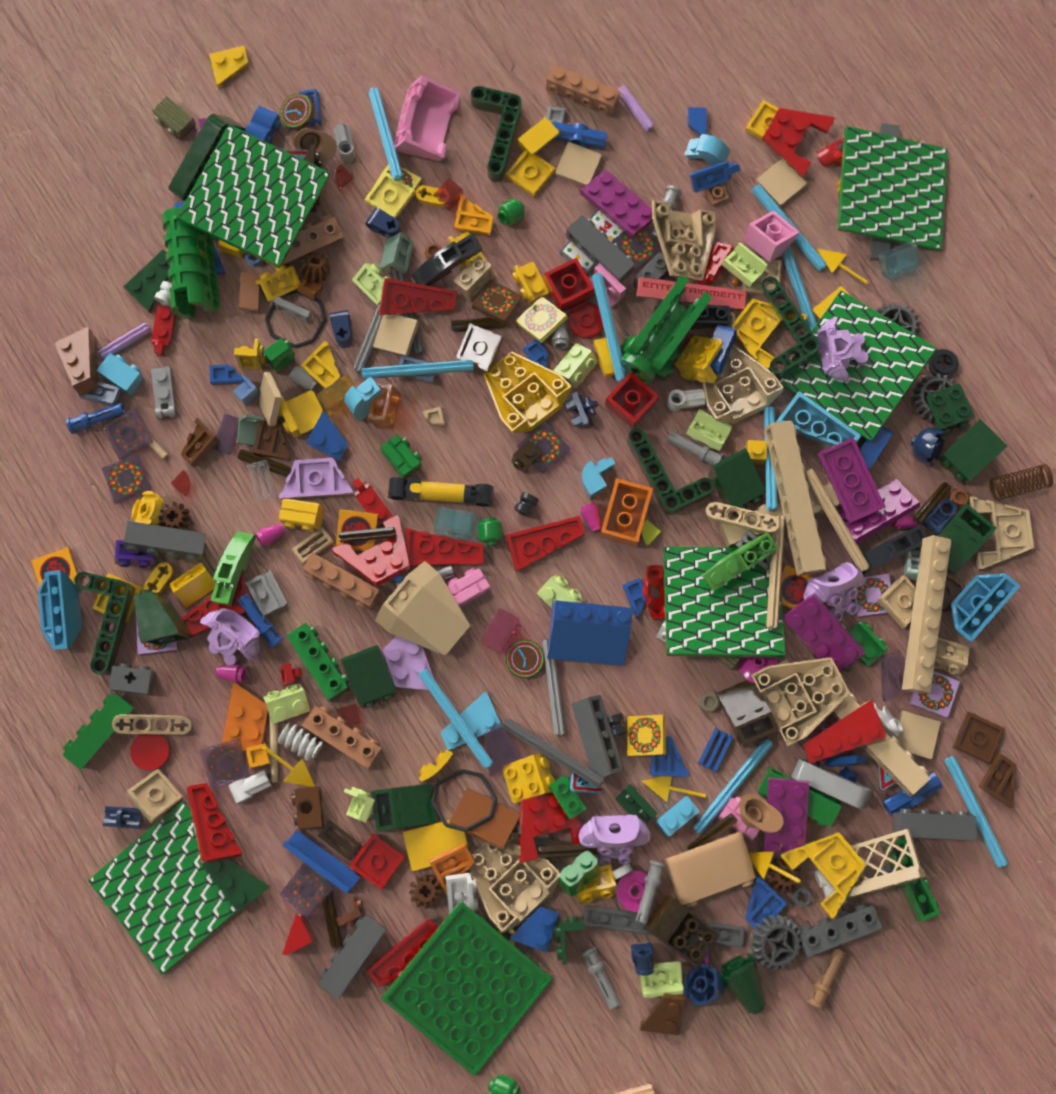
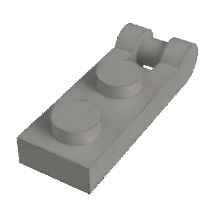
M170 366L151 369L157 420L163 419L166 416H170V418L176 417ZM169 405L168 409H163L162 407Z

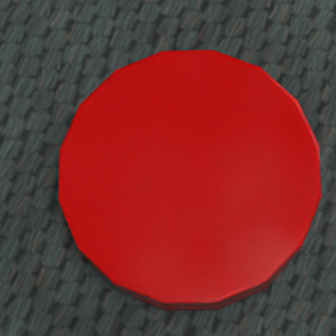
M584 302L572 308L568 324L575 336L581 339H591L602 332L604 327L598 305Z
M140 734L133 740L130 747V756L133 763L138 768L146 771H154L165 765L171 754L170 744L162 734Z

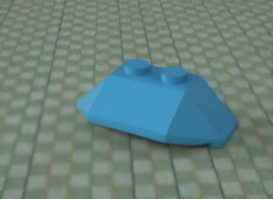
M63 570L45 572V578L38 591L41 631L46 640L51 644L52 650L71 648L82 628L79 589Z
M1006 573L976 575L951 603L955 630L971 643L1021 586Z

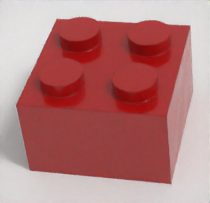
M577 258L544 273V283L558 309L562 312L592 298L594 295V287Z
M630 372L606 398L605 406L633 429L658 403L659 395Z

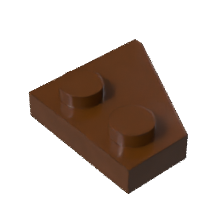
M198 417L194 421L197 424L193 434L189 433L187 443L181 453V456L194 468L219 441L218 437Z
M265 417L260 422L253 449L254 454L290 461L280 420H277L275 426H269Z
M997 754L978 787L1008 808H1013L1012 792L1015 790L1014 777L1017 764L1002 754Z
M664 993L659 999V1003L650 1010V1015L645 1021L642 1020L640 1023V1030L679 1036L685 996Z

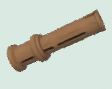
M834 948L819 982L814 984L815 989L811 998L807 999L806 1003L821 1011L824 1010L823 1005L827 996L832 993L830 988L846 953Z

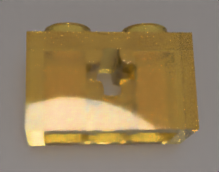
M348 374L316 394L320 404L329 416L346 405L344 397L347 391L352 386L357 388Z

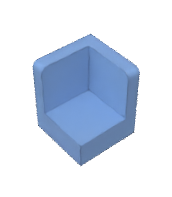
M244 375L242 377L244 382L233 392L247 406L259 396V391L247 376Z

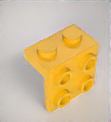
M693 336L675 363L681 376L686 380H697L702 383L714 384L717 377L710 365L722 347L723 342L720 339Z
M308 391L286 402L282 396L278 415L279 417L284 416L286 422L283 425L286 432H291L293 437L297 438L313 430L323 410L315 393Z
M544 754L531 755L502 767L513 803H519L523 799L552 792L549 785L555 779L551 774L549 759Z

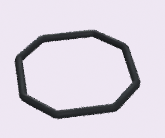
M295 289V290H293V291H291V292H289V293H286V294L280 296L279 298L284 297V296H288V295H291V294H294V293H298V294H300V295H302V296H304V297H307V296H305L304 294L298 292V291H297L298 289ZM311 299L319 304L323 316L312 339L298 344L289 342L293 348L313 343L321 331L327 316L320 299ZM273 302L265 316V322L270 336L278 340L281 337L273 334L269 322V317L275 308V303Z
M461 769L438 781L431 799V804L444 826L467 832L491 819L497 803V796L484 775ZM462 773L480 777L493 797L489 815L466 828L448 824L435 803L439 786Z

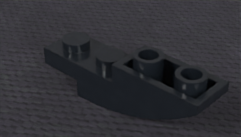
M470 234L457 243L453 241L424 262L412 274V277L416 284L430 286L452 273L453 268L480 253L482 249L474 235Z
M707 305L689 330L730 325V306Z
M920 524L862 553L869 564V568L863 571L862 574L864 575L922 546L923 538L928 537L922 525Z

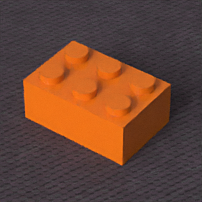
M616 478L600 537L637 547L653 488Z

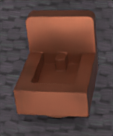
M356 897L350 898L354 910L336 918L339 926L344 925L347 928L357 923L356 918L363 916L364 906L360 899L356 900Z

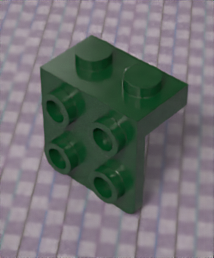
M960 384L926 396L927 404L936 422L933 428L945 431L946 435L951 433L952 429L958 428L961 430L968 427L969 423L975 418Z
M568 916L566 921H558L559 926H555L556 940L560 939V946L556 947L558 961L561 960L562 965H566L564 931L585 930L584 921L582 919L579 920L578 916Z

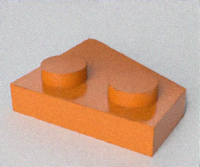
M466 842L429 860L446 895V876L464 874L474 864V858Z

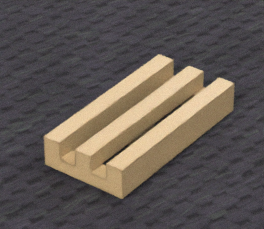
M321 527L320 530H317L292 548V551L301 563L305 565L312 553L302 558L304 555L327 539V542L313 551V553L318 555L331 546L334 541L325 529ZM322 533L324 534L323 537L318 539L316 542L307 547L301 553L298 552L301 548L310 543L316 537H318Z

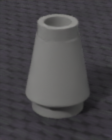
M565 322L553 332L552 344L557 350L568 348L570 343Z
M296 366L288 377L292 380V383L310 391L318 383L303 367Z

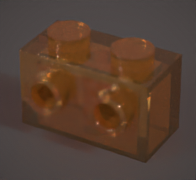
M377 384L383 393L371 402L367 419L376 428L393 429L398 417V406L401 404V394L393 385Z

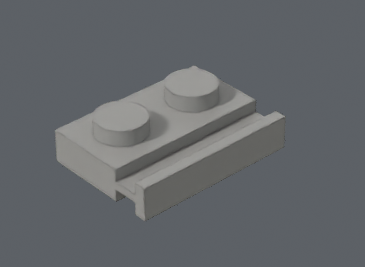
M271 570L245 583L264 617L285 605H289Z

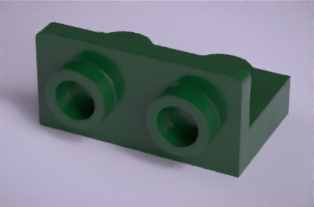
M631 784L615 798L629 815H637L645 824L658 814Z

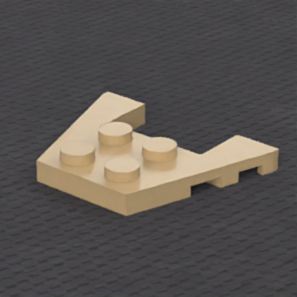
M974 496L969 497V505L979 514H990L991 523L997 527L993 532L995 551L977 552L975 554L977 571L1034 548L1029 510L1001 505L989 500L977 499Z

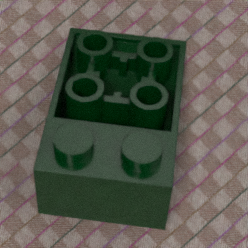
M967 503L957 511L937 535L951 539L947 569L954 575L957 574L997 528Z
M432 783L371 791L372 799H375L373 809L377 832L438 823L436 811L431 804L433 795Z

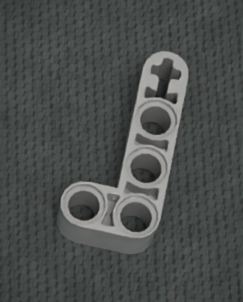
M801 758L798 759L791 775L796 780L809 781V786L859 809H866L874 791L863 784L854 783L813 763L810 764V762Z

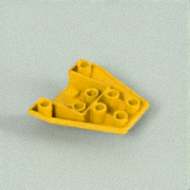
M514 352L509 353L493 365L490 372L485 371L483 373L501 421L512 433L533 431L562 408L572 389V386L560 374Z

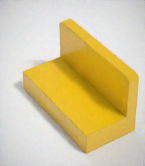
M545 117L518 138V147L522 152L527 150L531 155H534L559 135V131Z
M200 562L169 585L174 594L187 608L215 588L216 582L202 562Z

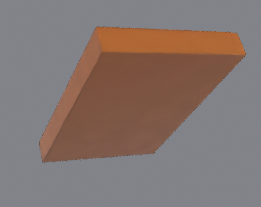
M467 788L449 824L466 828L489 815L493 800ZM496 803L493 817L467 831V833L503 851L520 818V814Z

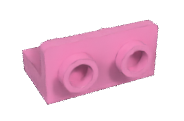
M599 263L594 268V274L602 273L610 308H613L625 297L626 288ZM591 277L589 280H590L591 284L593 285V280H592V277Z

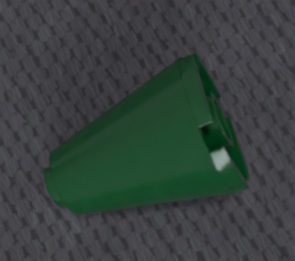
M749 953L746 954V958H742L739 955L721 965L723 970L720 972V975L726 987L746 1011L755 1015L764 1010L766 1001L756 960L753 954Z

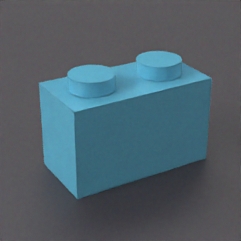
M109 353L96 371L108 382L116 387H120L123 392L132 396L144 380L140 374L142 371L133 364L131 367L127 365V361L120 355L114 356Z
M685 796L659 817L655 823L666 837H670L700 811L689 797Z

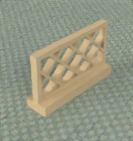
M909 829L851 846L853 850H856L857 855L862 847L870 849L871 852L867 860L860 857L866 865L846 898L852 899L926 877L924 869H921ZM905 835L907 840L904 849L895 845L898 837ZM882 841L890 845L885 855L876 850ZM893 847L902 851L898 862L889 857ZM874 853L884 857L879 867L870 863ZM906 854L912 857L913 867L907 868L901 864ZM887 860L896 864L892 873L882 870ZM868 865L877 870L874 878L870 879L864 875Z

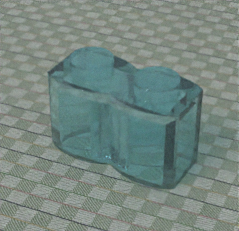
M912 242L878 254L881 274L888 279L898 278L903 272H914L916 268L921 266L917 245Z
M438 507L433 529L439 536L448 537L450 534L455 535L456 539L467 540V538H472L476 514L468 511Z

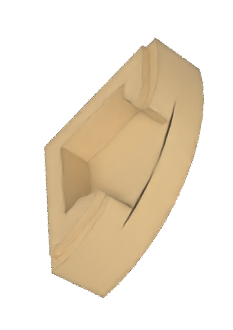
M441 407L422 411L425 419L432 425L446 426Z

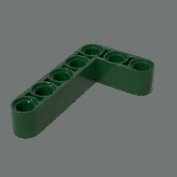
M475 86L471 90L472 106L478 110L501 115L487 165L488 178L493 182H498L504 177L522 112V100L519 95ZM497 153H503L504 155L498 156V155H496V154H497ZM493 169H498V170H500V171H498V172H493L492 170H493Z
M217 114L209 115L174 175L168 188L169 191L181 200L186 201L228 125L230 124L244 132L245 128L230 117Z
M768 276L762 281V292L796 342V345L770 362V371L777 378H782L816 357L819 353V342L779 281L775 277ZM769 284L775 285V288L773 290H767L766 286ZM778 299L786 301L783 305L776 304ZM793 314L796 317L794 320H787L786 316ZM798 329H803L806 331V333L802 336H799L796 334V331ZM813 344L816 348L813 351H808L806 346ZM793 354L800 356L797 361L789 359ZM777 364H780L784 367L781 371H775L773 369L774 366Z
M641 428L630 430L627 443L647 482L653 488V493L664 513L669 515L675 514L711 495L714 489V482L707 477L675 491L645 432ZM634 435H638L641 438V440L635 442L632 440L631 437ZM643 451L648 452L650 457L643 458L640 453ZM656 468L658 470V474H651L649 472V469ZM664 484L667 490L660 491L657 486ZM700 485H707L709 491L701 490ZM688 492L692 495L693 498L687 500L684 498L683 494ZM673 501L676 507L670 508L666 502Z
M79 572L74 578L75 585L78 588L109 596L90 663L93 673L107 675L112 672V666L115 664L134 595V587L130 583L88 572ZM88 576L89 583L84 586L83 579ZM104 581H107V589L102 590L101 584ZM125 585L126 592L124 595H121L120 588ZM120 604L121 611L116 614L114 608ZM112 623L116 625V629L113 633L109 631V627ZM109 642L111 645L110 650L105 652L104 645ZM101 661L105 662L103 671L99 670V663Z

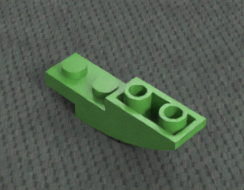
M237 532L231 539L221 557L213 578L216 582L210 600L213 603L231 606L241 571H246L256 535Z
M769 532L722 558L715 563V566L701 576L709 589L714 592L744 570L750 569L779 548Z

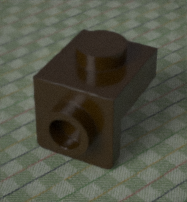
M528 440L513 454L512 464L518 471L521 470L523 473H526L528 468L542 456L543 452Z

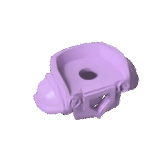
M833 317V319L826 321L821 326V329L817 331L824 374H829L830 377L837 381L848 382L846 369L849 367V362L856 360L857 364L864 365L868 361V354L861 350L865 338L859 333L851 337L849 330L836 331L837 317Z
M848 562L842 563L839 567L819 577L809 578L804 592V600L814 593L822 603L826 602L827 605L833 606L829 611L840 621L843 617L842 612L846 611L854 615L858 611V605L851 599L858 595L857 586L864 585L866 579L863 577L862 572L855 568L853 564Z
M223 608L210 612L201 618L200 623L212 628L207 638L210 643V652L213 654L220 652L224 656V662L227 665H234L238 661L239 657L235 653L237 650H240L248 660L254 661L258 659L260 651L258 637L260 632L241 615L233 610Z
M637 815L594 816L581 828L579 840L580 844L584 847L597 848V851L600 852L598 853L600 865H608L611 863V859L618 858L619 863L625 865L631 862V852L634 849V845L641 846L650 841V832L646 824Z

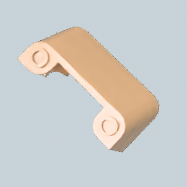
M741 831L680 853L679 855L663 859L665 865H667L666 869L680 904L685 905L686 908L697 905V900L739 884L742 887L753 884L752 879L756 878Z

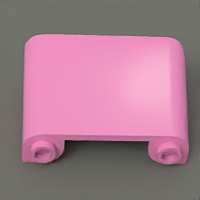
M422 75L410 86L406 95L394 139L396 151L435 161L445 159L448 149H446V144L443 141L450 115L460 107L461 101L459 98L461 93Z

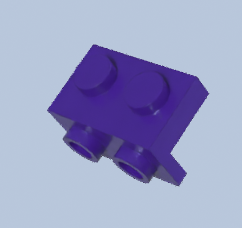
M116 540V565L120 567H130V565L140 568L154 567L155 556H150L143 552L130 553L123 549L124 540Z

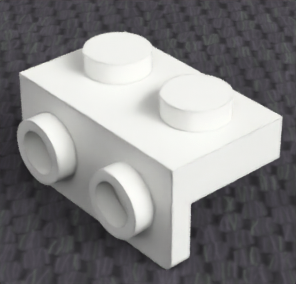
M470 873L446 876L449 914L460 901L465 903L474 912L478 911L477 898L473 899V893L477 892L476 882L471 880Z

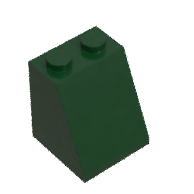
M979 419L938 460L943 468L949 470L954 475L956 481L967 485L1007 445Z
M746 448L714 464L708 474V477L714 482V487L722 501L727 505L746 509L748 504L752 503L755 505L762 501V497L766 493Z
M143 590L139 595L133 596L141 642L157 647L193 638L192 633L167 597L160 595V593L152 592V590Z
M378 644L341 658L360 707H365V709L376 705V701L381 699L388 701L394 698V694H397Z

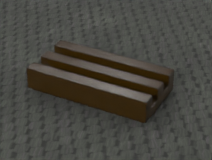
M331 820L328 821L318 834L319 838L347 860H350L356 850L362 845ZM332 826L355 844V846L352 848L328 828ZM325 832L350 851L349 854L325 837Z

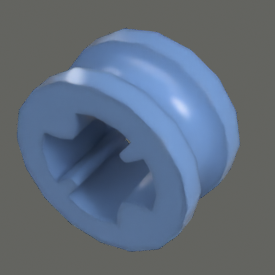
M245 254L246 261L251 267H258L262 264L263 260L257 258L256 261H253L252 255Z

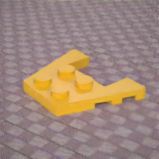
M752 298L730 328L737 329L736 337L749 355L769 370L770 362L774 357L761 349V347L780 324L781 320L770 303ZM802 313L801 316L806 322L808 315ZM788 314L786 319L794 320L796 316Z
M839 832L780 855L791 870L796 868L806 858H809L835 891L819 904L831 919L836 916L838 909L845 901L848 892L866 865Z

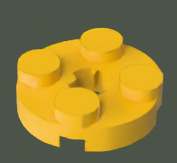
M146 491L142 494L144 497L141 500L137 499L132 510V519L139 523L157 525L159 522L158 516L164 505V499L152 491Z

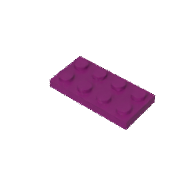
M604 170L580 189V195L632 239L653 222L652 208L607 170Z
M854 437L817 453L849 523L886 508Z
M898 479L878 490L886 508L852 523L848 522L843 510L839 512L856 544L920 507V502Z
M814 593L783 616L785 622L817 658L832 657L839 672L865 654V650Z
M768 778L767 803L776 808L783 817V825L779 831L773 833L765 832L764 852L775 851L773 858H781L780 855L782 853L805 845L809 781Z

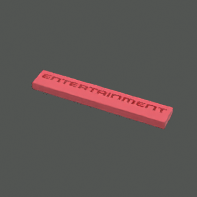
M640 277L638 278L637 297L664 300L676 282ZM687 283L679 301L693 304L697 298L700 299L702 294L706 292L712 296L707 305L730 306V309L744 310L746 291Z

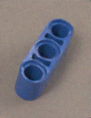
M718 325L712 338L720 339L723 342L722 347L710 365L715 374L720 375L734 345L737 329Z
M885 426L880 429L872 442L866 439L859 449L868 470H870L893 434V431Z

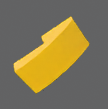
M607 339L594 340L593 346L598 354L599 365L604 376L615 375Z
M447 749L444 753L441 751L435 760L438 763L436 766L430 762L427 766L425 764L422 766L418 773L421 776L419 780L424 783L433 778L448 764L454 754Z

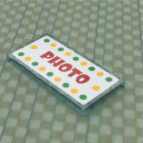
M598 209L589 218L594 222L595 227L599 231L602 230L606 233L612 243H617L625 235L624 231ZM570 240L559 251V254L568 261L577 258L587 276L596 267Z

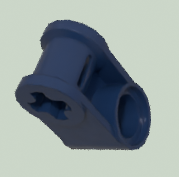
M378 208L373 210L365 222V225L370 230L388 239L401 232L399 221Z
M343 310L329 313L337 344L342 348L349 347L353 342L349 311Z
M948 499L942 501L921 525L927 526L934 532L933 535L937 536L957 510L956 504ZM942 506H947L950 510V513H944L942 510Z
M631 944L632 962L634 963L636 973L642 976L654 973L652 944Z

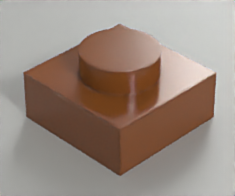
M304 279L299 284L297 291L314 299L323 290L324 284L317 281L312 283V281H305Z

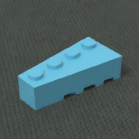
M800 391L776 421H792L797 435L829 448L853 437L855 442H857L861 437L860 434Z

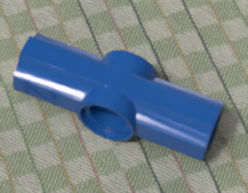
M555 121L553 123L554 127L559 131V135L554 139L571 142L581 147L585 145L601 149L605 147L607 132L589 129L587 125L582 123H575L574 125Z
M935 773L929 774L928 776L931 779L914 795L909 797L900 789V792L882 801L883 806L892 817L893 813H899L900 809L911 808L923 802L927 796L942 789V782Z

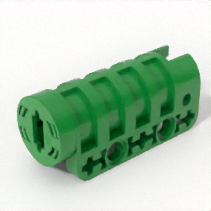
M175 207L162 213V226L166 231L164 245L168 249L166 263L170 266L167 274L168 281L172 285L169 289L171 311L173 314L186 320L195 317V305H199L206 312L211 313L220 309L213 238L211 235L177 220V215L182 207Z
M683 275L679 277L620 360L621 366L628 373L632 372L645 383L652 382L712 299V296L704 292L700 299L697 298L687 309L678 304L681 300L680 296L685 291L684 287L689 281Z

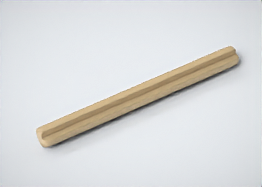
M813 469L804 473L806 481L856 567L861 572L867 570L869 564Z
M776 516L780 523V529L778 533L772 535V539L779 549L771 554L766 626L771 629L777 628L779 621L785 518L783 516Z

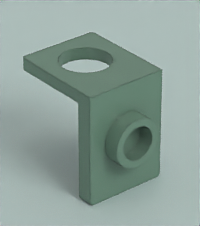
M246 414L239 418L237 444L254 446L258 423L262 422L264 417Z

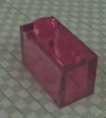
M499 607L480 643L500 655L503 651L507 652L512 643L509 641L513 634L516 636L521 627L519 624L520 618Z

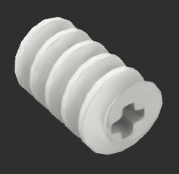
M288 723L281 732L278 743L281 745L285 742V748L288 749L292 746L291 751L293 753L298 751V756L302 757L305 755L306 761H309L311 758L313 760L319 753L323 741L316 744L317 737L309 740V732L303 736L304 729L301 728L296 732L297 725L295 724L290 728V723Z

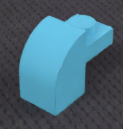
M701 134L700 139H690L685 156L688 159L703 158L709 166L726 162L731 150L720 139L711 135Z
M370 376L357 388L352 386L347 391L344 403L355 418L361 422L374 411L370 403L381 395L383 391Z
M612 457L601 459L596 463L597 466L594 465L592 460L585 465L581 483L589 499L606 491L607 485L602 475L615 468L616 463Z

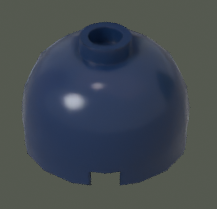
M926 428L920 431L918 436L914 435L911 440L914 457L920 463L932 467L934 465L931 463L933 459L938 460L945 443L942 435H946V432L937 428Z
M700 964L698 968L693 966L690 974L686 975L684 979L686 997L697 1006L710 1007L717 1004L722 999L726 987L720 971L707 964Z

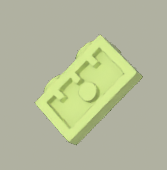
M365 263L352 281L376 305H379L383 279L391 278L385 277L378 265Z

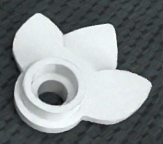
M874 704L880 721L888 734L895 737L900 736V733L903 732L900 722L892 716L886 705L883 707V711H881Z

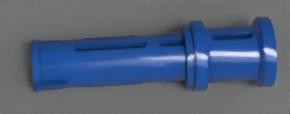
M119 403L90 414L84 412L81 413V416L72 419L70 417L66 418V424L71 434H75L78 430L90 429L93 424L126 414L124 405Z
M248 593L237 600L259 629L260 636L262 635L266 640L269 649L283 640V637H280L273 628V623L267 621Z

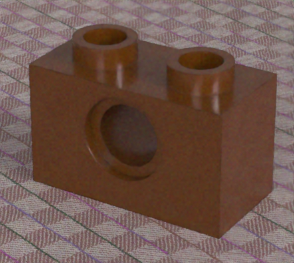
M314 786L294 789L295 794H292V805L296 806V814L293 815L294 825L298 826L299 830L324 827L321 787ZM305 803H311L312 811L308 814H305L302 809Z

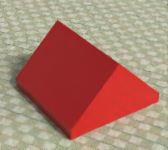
M295 914L282 955H290L317 941L305 914Z

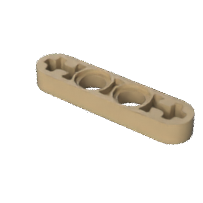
M712 502L706 507L707 517L714 522L762 534L769 532L770 535H775L780 529L779 520L771 515L719 502ZM715 508H718L719 513H715V515H712L711 511H714ZM731 512H736L739 514V517L733 521L728 518V515ZM749 517H756L758 521L755 525H749L747 519ZM771 522H774V526L776 527L768 529V525Z
M120 714L114 717L112 727L115 732L120 734L182 735L190 731L191 721L183 715ZM120 719H123L125 723H130V719H133V730H130V725H124L123 729H119V726L115 724ZM139 719L147 721L148 725L145 729L141 730L136 727V722ZM161 719L168 722V726L164 730H159L156 727L157 722ZM171 719H174V724H179L181 720L188 724L184 726L183 730H180L179 726H173L174 730H170Z

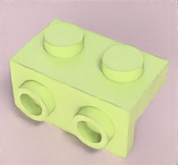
M739 243L721 264L748 287H751L762 276L768 266L766 262L742 243Z
M575 343L553 371L560 374L576 389L595 367L598 360L591 350Z
M699 410L686 434L694 440H699L710 448L720 451L732 426L725 422L716 421L712 415Z
M558 574L552 576L537 592L551 608L552 600L579 603L584 601L581 598V594L576 589H572L568 585L567 580Z
M300 684L289 685L281 691H271L267 696L263 697L272 724L310 711L305 691Z
M352 787L351 790L345 788L344 792L353 796L346 815L366 823V820L372 814V806L375 799L369 797L370 793Z
M680 962L653 964L654 973L647 976L640 975L643 997L656 998L664 993L675 995L684 993Z

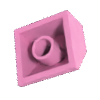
M771 211L749 224L743 241L767 261L771 262L785 252L800 232L775 211Z

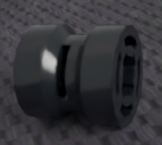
M522 492L520 501L516 503L514 510L530 518L533 513L532 509L537 506L539 500L527 492Z
M623 713L607 717L613 737L628 733L627 727L623 724Z

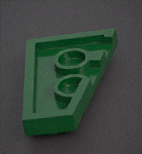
M164 249L123 286L149 313H151L153 304L156 301L154 299L156 293L161 290L162 282H168L167 272L170 266L166 263L167 252Z
M231 859L202 864L238 913L271 888L267 883H264Z

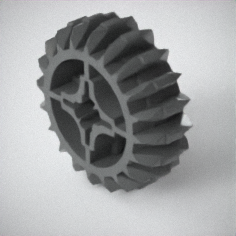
M891 302L889 306L884 304L882 308L877 309V312L885 317L894 315L893 319L890 320L919 337L921 322L916 321L918 315H913L914 309L910 311L907 309L908 304L901 307V302L897 306H895L894 302Z
M940 373L935 377L933 374H930L928 378L923 377L921 382L916 384L917 388H914L912 391L914 395L911 397V400L915 401L912 407H918L915 412L922 413L921 419L926 416L927 423L933 419L936 424L931 410L925 402L926 396L953 386L954 379L948 381L947 375H944L943 378H941ZM933 386L938 387V389L935 390V391H934V390H929V391H928V390H925V389L928 388V387H933Z
M769 915L768 920L762 918L761 925L756 923L758 929L756 931L751 930L754 937L749 938L750 942L753 943L749 948L753 951L751 954H753L759 965H762L765 969L770 968L772 971H776L777 968L783 970L784 965L790 967V961L797 962L794 957L796 954L801 955L798 949L803 947L800 943L803 939L798 936L801 930L796 927L797 925L794 921H790L786 916L776 915L774 917Z

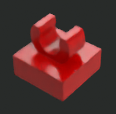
M291 663L283 664L279 668L283 687L292 685L295 682L294 679L302 676L301 668L292 669Z

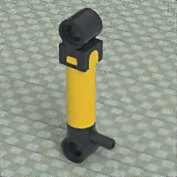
M392 477L389 479L388 498L392 500L407 499V501L413 502L427 500L466 503L480 507L492 506L494 487L489 484L465 485Z

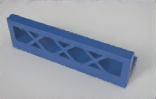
M297 829L291 838L282 845L346 894L350 893L361 878V876Z

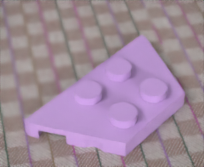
M333 457L295 460L291 468L292 471L285 481L286 484L282 493L280 492L279 499L353 495V490Z
M396 636L383 649L395 687L429 691L419 677V673L425 669L433 677L423 646Z

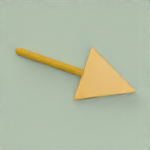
M817 249L820 256L827 263L826 266L831 274L839 266L863 283H869L841 264L847 254Z
M263 747L264 751L291 771L283 782L309 787L315 786L303 758L293 768L269 748Z
M660 776L641 781L665 802L668 800L669 790L702 798L707 797L706 794L670 786L672 777Z
M775 851L749 853L751 862L763 879H765L768 869L771 868L797 883L801 882L800 879L770 864Z

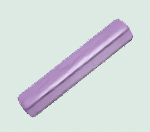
M625 85L619 87L620 97L645 131H650L654 127V123Z
M143 323L103 347L99 352L105 359L109 353L114 355L149 334L151 329L146 323Z

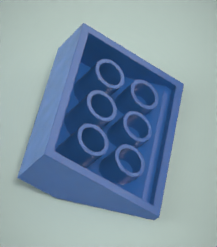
M552 600L547 659L624 666L632 625L633 608Z

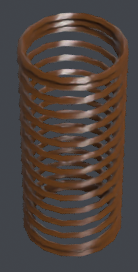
M1042 464L1015 471L1014 473L1011 472L1010 474L993 477L990 479L989 487L993 498L996 501H1001L1005 498L1029 493V491L1033 492V490L1037 491V489L1041 490V488L1052 487L1053 474L1047 464ZM1043 469L1045 470V472H1046V474H1047L1048 484L1046 483V479H1045V475H1044V473H1043ZM994 481L996 482V490L999 495V499L994 491Z

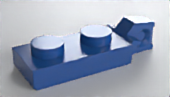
M727 161L689 174L693 192L697 193L729 181L732 178L731 174L740 171L739 163L733 162L728 164Z

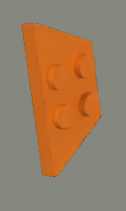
M233 683L222 745H230L235 747L236 750L238 748L240 753L246 751V748L263 744L269 712L265 703L236 683ZM221 754L219 758H227L230 754Z

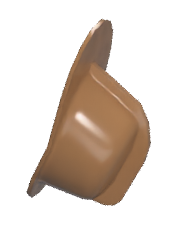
M312 128L299 131L293 143L295 150H309L312 145H315L316 151L320 153L321 161L331 159L336 153L337 148L332 136Z
M745 794L741 797L739 801L740 818L746 826L758 828L768 833L777 832L782 828L783 817L776 808L755 794Z

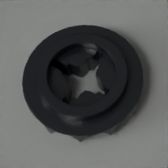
M947 349L936 350L928 361L929 370H932L934 376L940 373L941 378L944 375H947L948 378L951 377L959 367L957 356ZM944 358L945 364L948 365L942 370V365L939 363Z

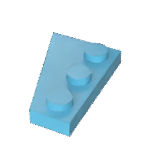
M486 691L460 714L476 739L502 728ZM452 722L440 732L449 751L466 744Z

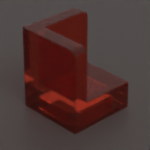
M448 178L435 192V195L446 204V210L450 212L459 202L460 195H463V189Z

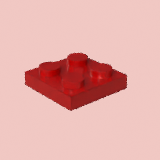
M373 833L349 867L382 890L405 856Z

